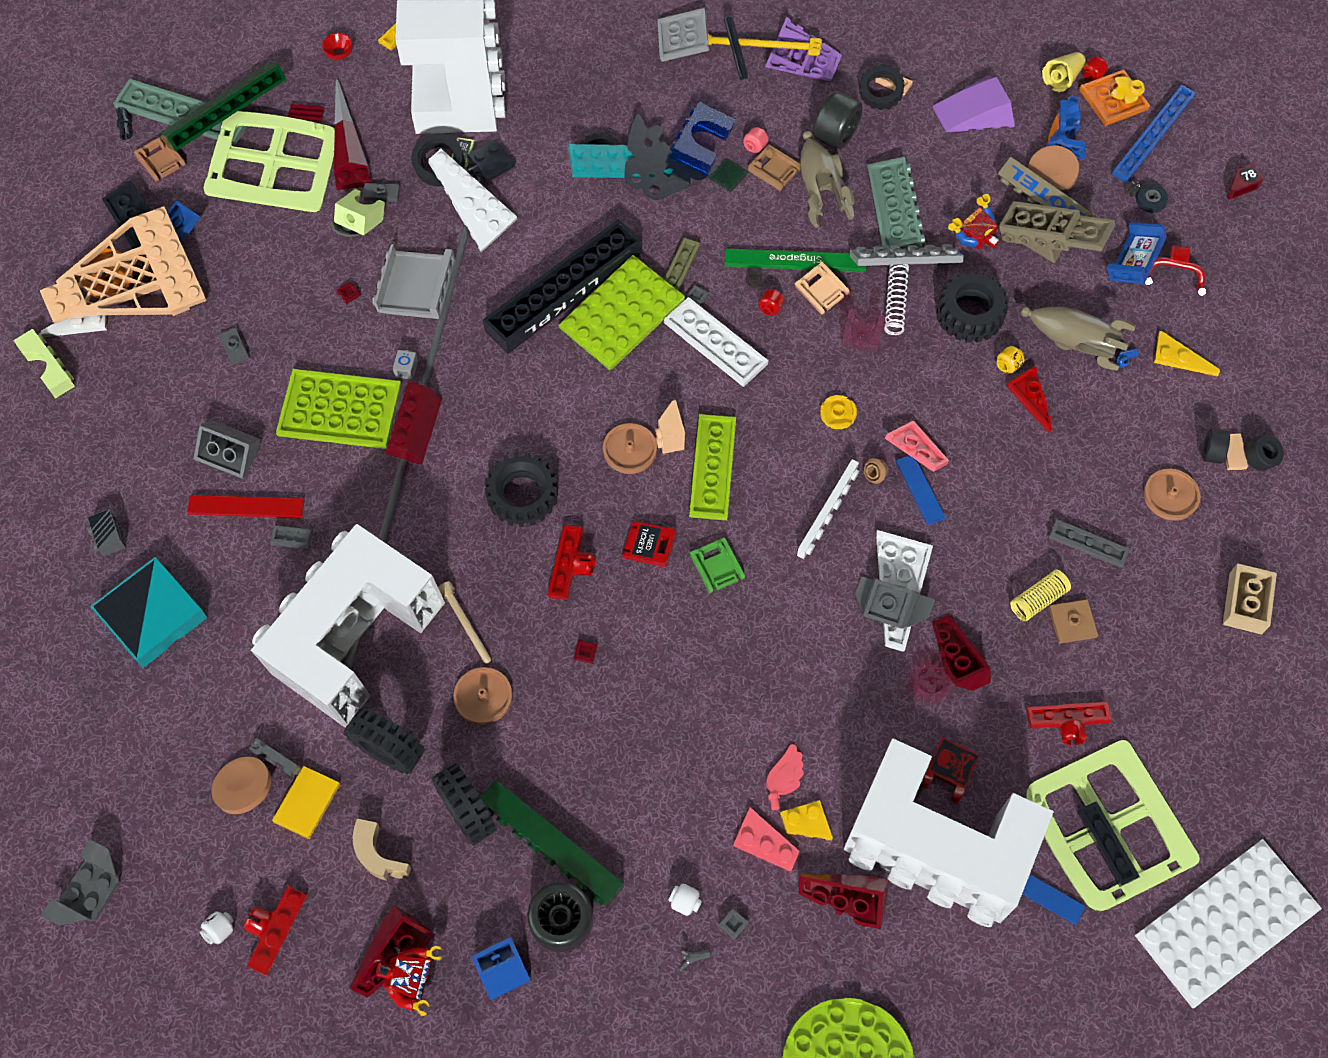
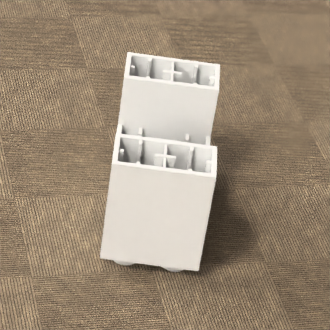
M397 0L396 44L401 65H413L411 114L416 134L497 131V118L506 117L505 98L497 97V95H502L503 91H505L504 70H499V68H502L501 47H496V44H499L498 22L489 23V20L496 19L495 0Z
M358 524L350 532L342 531L338 534L332 543V554L324 563L318 561L312 565L306 574V585L298 594L291 593L282 601L279 608L281 615L271 626L269 624L263 625L256 632L252 641L255 646L251 649L253 654L274 677L344 727L348 725L357 710L362 708L371 697L356 674L340 663L353 644L360 639L384 608L419 633H422L445 604L437 584L430 573Z
M892 738L844 847L845 851L851 853L849 861L863 870L872 871L874 865H877L889 871L888 880L901 888L912 889L914 883L930 890L927 898L939 906L951 908L954 902L970 909L967 917L977 924L992 927L994 921L1001 923L1019 903L1054 811L1012 793L996 815L989 835L986 836L913 802L932 756Z

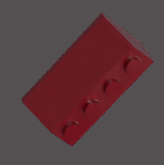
M412 381L408 382L386 454L422 465L442 402L427 386Z

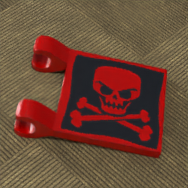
M942 737L921 782V786L928 788L935 776L956 787L951 800L958 803L980 755Z

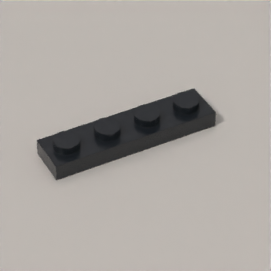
M1097 801L1078 809L1079 817L1118 886L1122 887L1140 877Z

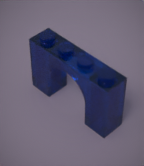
M699 101L696 107H692L689 114L690 119L686 118L683 124L684 130L680 129L676 137L677 142L674 141L672 143L670 159L707 176L717 154L698 145L693 140L692 134L706 132L726 141L736 119Z

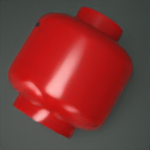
M1091 57L1083 67L1084 78L1090 82L1102 78L1108 71L1106 60L1102 57Z
M768 289L764 291L758 303L759 308L765 315H777L784 304V297L777 289Z

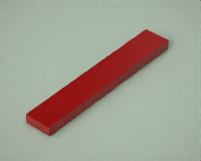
M190 495L187 513L188 515L302 518L305 501L303 498Z

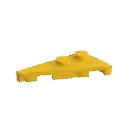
M1159 331L1154 363L1214 376L1219 375V368L1163 331Z

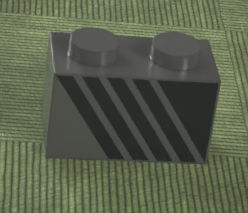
M110 509L87 517L89 522L87 529L89 534L94 537L92 545L96 552L99 551L102 556H106L126 548L116 518Z

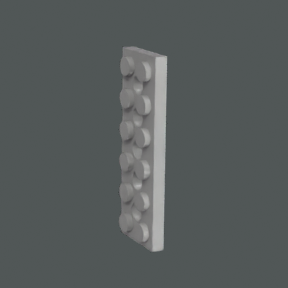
M943 244L942 247L925 245L922 248H918L915 245H909L907 248L891 246L890 249H884V247L875 246L873 249L856 247V250H850V257L858 266L963 262V255L950 244Z

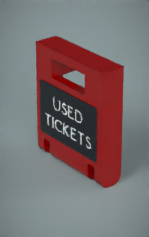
M632 522V528L629 530L624 547L626 552L622 553V558L667 568L677 534L676 529ZM662 538L663 541L668 542L664 554L658 553Z

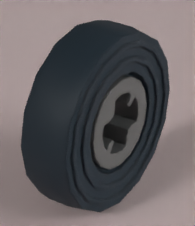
M1157 184L1143 185L1136 195L1138 206L1149 213L1160 212L1168 202V193Z

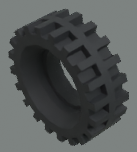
M518 452L514 453V457L510 459L506 455L503 457L504 462L502 463L497 460L494 463L495 469L490 468L488 471L489 477L485 478L486 488H484L487 503L493 515L496 514L501 522L504 520L508 521L510 526H513L514 523H519V527H524V523H530V526L535 525L534 521L538 519L541 522L545 520L544 515L547 513L550 515L552 507L557 504L558 485L553 468H549L546 460L541 462L538 455L530 458V453L525 452L524 456H519ZM520 477L534 480L540 489L536 500L523 506L510 503L504 494L508 483Z
M364 708L357 710L343 731L347 739L353 742V745L359 747L362 752L367 753L371 758L380 761L391 769H396L398 772H404L407 775L411 774L425 752L424 746L419 744L420 742L414 739L413 735L404 731L402 727L395 725L391 720L385 719L382 715H377L373 711H367Z
M456 763L431 777L433 785L437 789L443 803L471 845H476L497 831V827L484 802L463 770Z

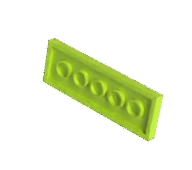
M699 414L689 513L691 518L727 521L736 417Z

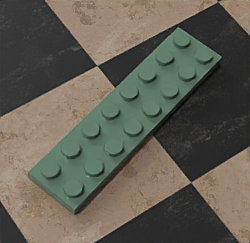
M129 79L113 104L115 108L120 107L122 110V107H124L130 113L173 125L206 102ZM222 122L202 135L218 140ZM238 126L236 128L232 145L237 144L247 126ZM225 130L224 136H229L231 131Z

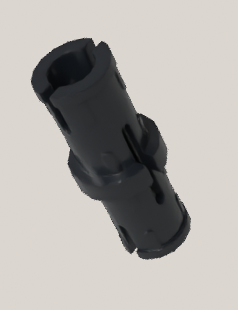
M119 107L116 109L118 118L116 123L119 128L120 138L125 140L126 134L127 139H130L129 127L131 123L128 119V111L122 107L121 113Z

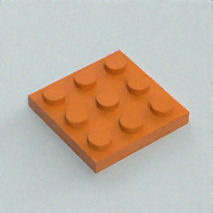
M1125 70L1080 86V92L1104 126L1147 111L1150 107L1143 95L1138 96L1137 101L1134 103H1125L1124 99H1116L1111 95V92L1118 87L1115 78L1129 77Z

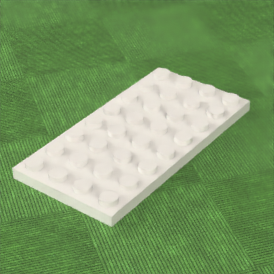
M1262 839L1136 934L1135 937L1189 1005L1195 1008L1322 908Z

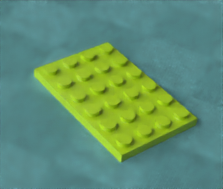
M632 255L558 326L611 371L664 318L685 300V296Z
M293 369L276 434L280 437L387 449L402 386L401 381Z

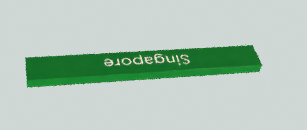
M725 249V267L812 270L823 262L831 271L866 272V266H858L851 259L850 253Z

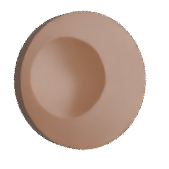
M1048 146L1040 149L1033 155L1028 165L1029 170L1062 193L1069 190L1075 184L1079 175V163L1076 156L1069 149L1062 146Z
M627 423L613 428L604 439V458L608 465L618 472L625 474L642 472L656 458V439L647 428L639 424Z
M1163 469L1155 472L1150 476L1144 487V499L1147 506L1156 515L1167 520L1176 521L1188 518L1198 508L1201 499L1199 487L1193 478L1176 469Z
M481 667L468 671L459 679L454 689V703L457 711L465 720L474 724L485 725L498 721L507 713L512 702V689L508 679L501 672L492 668Z
M241 757L226 764L216 775L212 784V798L215 804L226 813L242 814L258 806L268 794L271 786V774L267 766L257 758Z

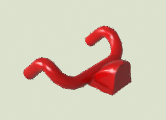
M1173 245L1170 259H1156L1152 270L1157 265H1167L1196 272L1198 275L1196 289L1200 295L1206 293L1204 288V270L1199 265L1189 263V248ZM1151 272L1145 282L1146 284L1152 283Z

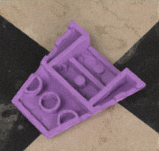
M786 17L777 41L810 43V38L817 37L812 34L811 36L803 31L804 28L799 25L795 26L791 23V19ZM825 43L821 44L820 55L818 56L808 55V50L773 48L765 67L808 78L832 81L842 55Z
M986 76L932 107L945 132L1015 126L1011 101L997 77Z

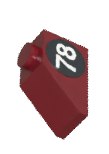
M1253 164L1241 166L1236 170L1227 195L1228 200L1255 191L1260 187L1263 178Z

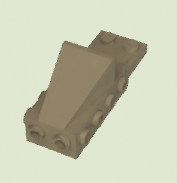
M1013 201L999 225V232L1001 233L1002 240L1009 243L1023 244L1049 261L1056 263L1062 250L1069 251L1070 247L1102 251L1115 227V220L1080 216L1079 210Z

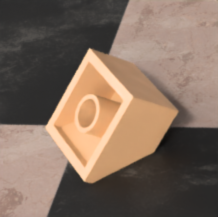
M676 400L670 403L658 420V428H656L657 448H661L663 454L684 450L685 431Z

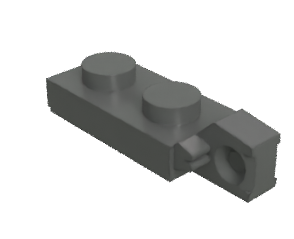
M257 738L249 747L257 756L267 755L265 759L273 765H276L277 762L283 766L281 770L289 776H292L293 773L298 776L302 769Z

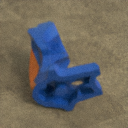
M1069 96L1068 100L1060 101V111L1052 124L1046 147L1062 146L1073 152L1077 159H1085L1086 143L1072 139L1082 126L1079 97Z

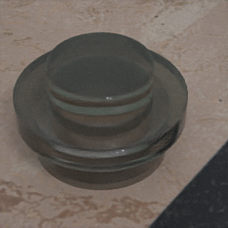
M1131 181L1125 188L1127 190L1125 194L1132 197L1141 187L1139 181Z
M752 270L746 275V283L750 287H759L763 283V276L759 271Z

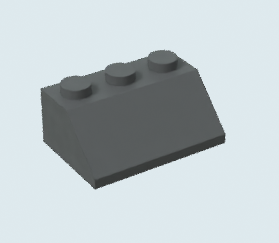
M211 420L199 426L193 459L243 479L258 455L261 439Z

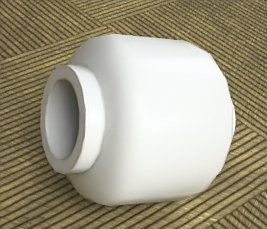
M681 884L679 887L675 886L669 898L671 908L686 916H689L693 911L697 913L702 903L699 900V891L686 884Z
M213 912L202 922L200 934L209 944H220L232 934L233 926L231 923L234 921L226 912L223 914Z

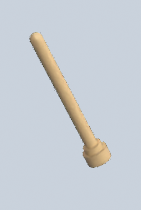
M448 581L441 584L438 589L442 597L450 603L484 663H489L491 657L456 600L452 583Z

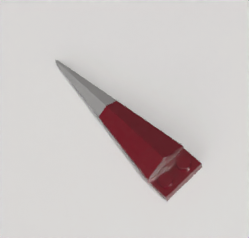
M336 80L333 171L337 190L363 187L365 183H371L368 165L339 81Z

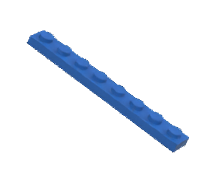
M1181 85L1114 169L1112 175L1127 183L1188 106L1196 92Z

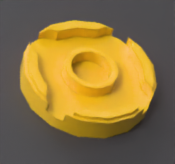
M834 395L828 397L822 403L820 416L827 426L833 429H844L854 423L857 416V408L855 403L847 399L846 396Z

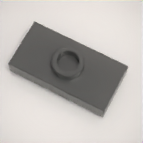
M365 183L363 200L398 202L400 186L399 184Z
M236 328L219 334L232 365L249 359Z
M274 525L270 544L309 550L313 531L312 529Z

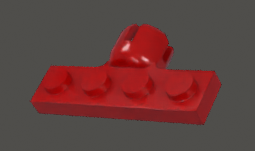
M566 525L563 527L547 594L549 598L568 600L573 577L576 575L590 576L594 573V569H591L596 564L594 555L592 553L579 552L584 532L582 527Z
M1107 702L1027 707L1026 710L1030 729L1056 727L1060 730L1062 741L1067 746H1072V739L1075 746L1085 742L1087 737L1085 725L1111 723L1112 720Z
M287 886L274 912H268L258 906L250 911L249 916L260 922L257 923L247 918L244 923V929L258 936L259 943L246 967L267 975L307 897L306 894Z

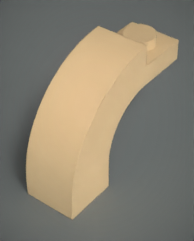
M357 819L353 831V846L358 859L366 870L382 880H387L388 873H391L390 876L402 879L403 876L409 877L411 871L409 864L387 860L378 855L376 850V841L380 830L378 823Z

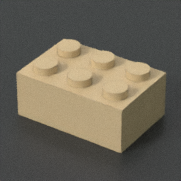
M1237 563L1229 575L1222 625L1262 635L1270 627L1277 573Z

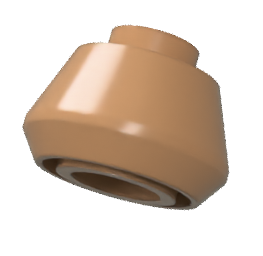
M876 458L869 459L864 465L865 477L871 483H881L888 474L887 464Z

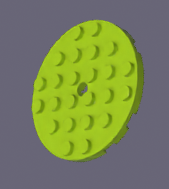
M844 998L828 1000L808 1010L796 1022L789 1033L782 1058H914L911 1043L905 1031L889 1013L879 1006L863 1000Z

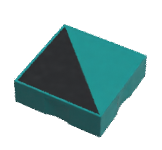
M156 557L90 606L142 668L165 652L173 642L188 634L207 619L202 609Z

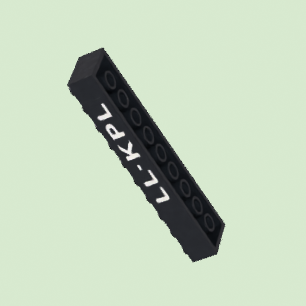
M619 219L485 317L483 319L485 332L509 354L606 281L632 255L635 257L639 256L642 253V240Z

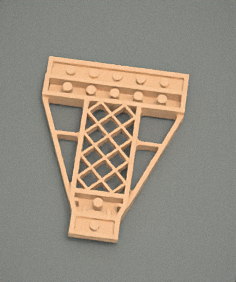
M165 207L130 218L57 279V284L40 290L54 324L70 318H83L88 315L172 314L175 316L190 310L189 307L206 301ZM133 227L141 246L122 254H117L112 243L129 228ZM111 247L114 253L111 258L84 267L105 248ZM132 260L130 265L125 263ZM137 260L146 262L143 269L134 267ZM149 264H150V266H151V268H152L154 274H153V273H150V272H148V271H146L147 268H148V266H149ZM115 266V268H114L113 271L108 270L109 268H112V267ZM120 266L128 268L125 276L117 273ZM132 270L140 273L137 280L129 277ZM103 272L111 275L108 282L100 280ZM97 273L96 277L90 276L92 274ZM144 275L152 277L150 283L141 282ZM115 277L123 279L120 287L112 284ZM85 279L93 281L91 288L82 286ZM127 281L135 284L133 289L127 290L124 288ZM97 283L105 285L102 293L95 291ZM109 288L118 290L115 296L106 295ZM159 289L162 290L168 304L167 308H140L137 297ZM81 290H84V291H87V292H88V294H87V296H86L85 299H84V296H83ZM92 294L100 296L98 302L93 303L89 301ZM134 299L137 308L107 309Z

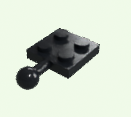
M494 139L467 154V158L473 164V167L464 170L470 175L479 172L489 182L515 167V162Z

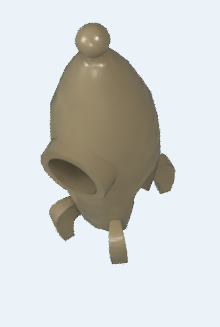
M804 132L803 139L806 141L801 153L800 168L809 194L808 203L810 210L808 216L811 223L816 228L820 226L818 216H823L821 210L823 203L819 192L821 190L832 191L840 212L844 210L847 218L851 220L854 217L852 206L855 204L854 195L850 188L847 186L843 187L841 180L843 172L838 154L832 155L820 142L812 139V132Z
M1022 307L1020 310L1021 316H1029L1035 326L1049 339L1053 340L1057 347L1098 356V364L1110 370H1118L1119 364L1109 360V358H1113L1115 350L1126 351L1128 344L1120 342L1123 334L1121 329L1134 331L1136 325L1123 318H1116L1110 324L1091 314L1066 307H1045L1035 309L1034 311H1031L1028 307Z

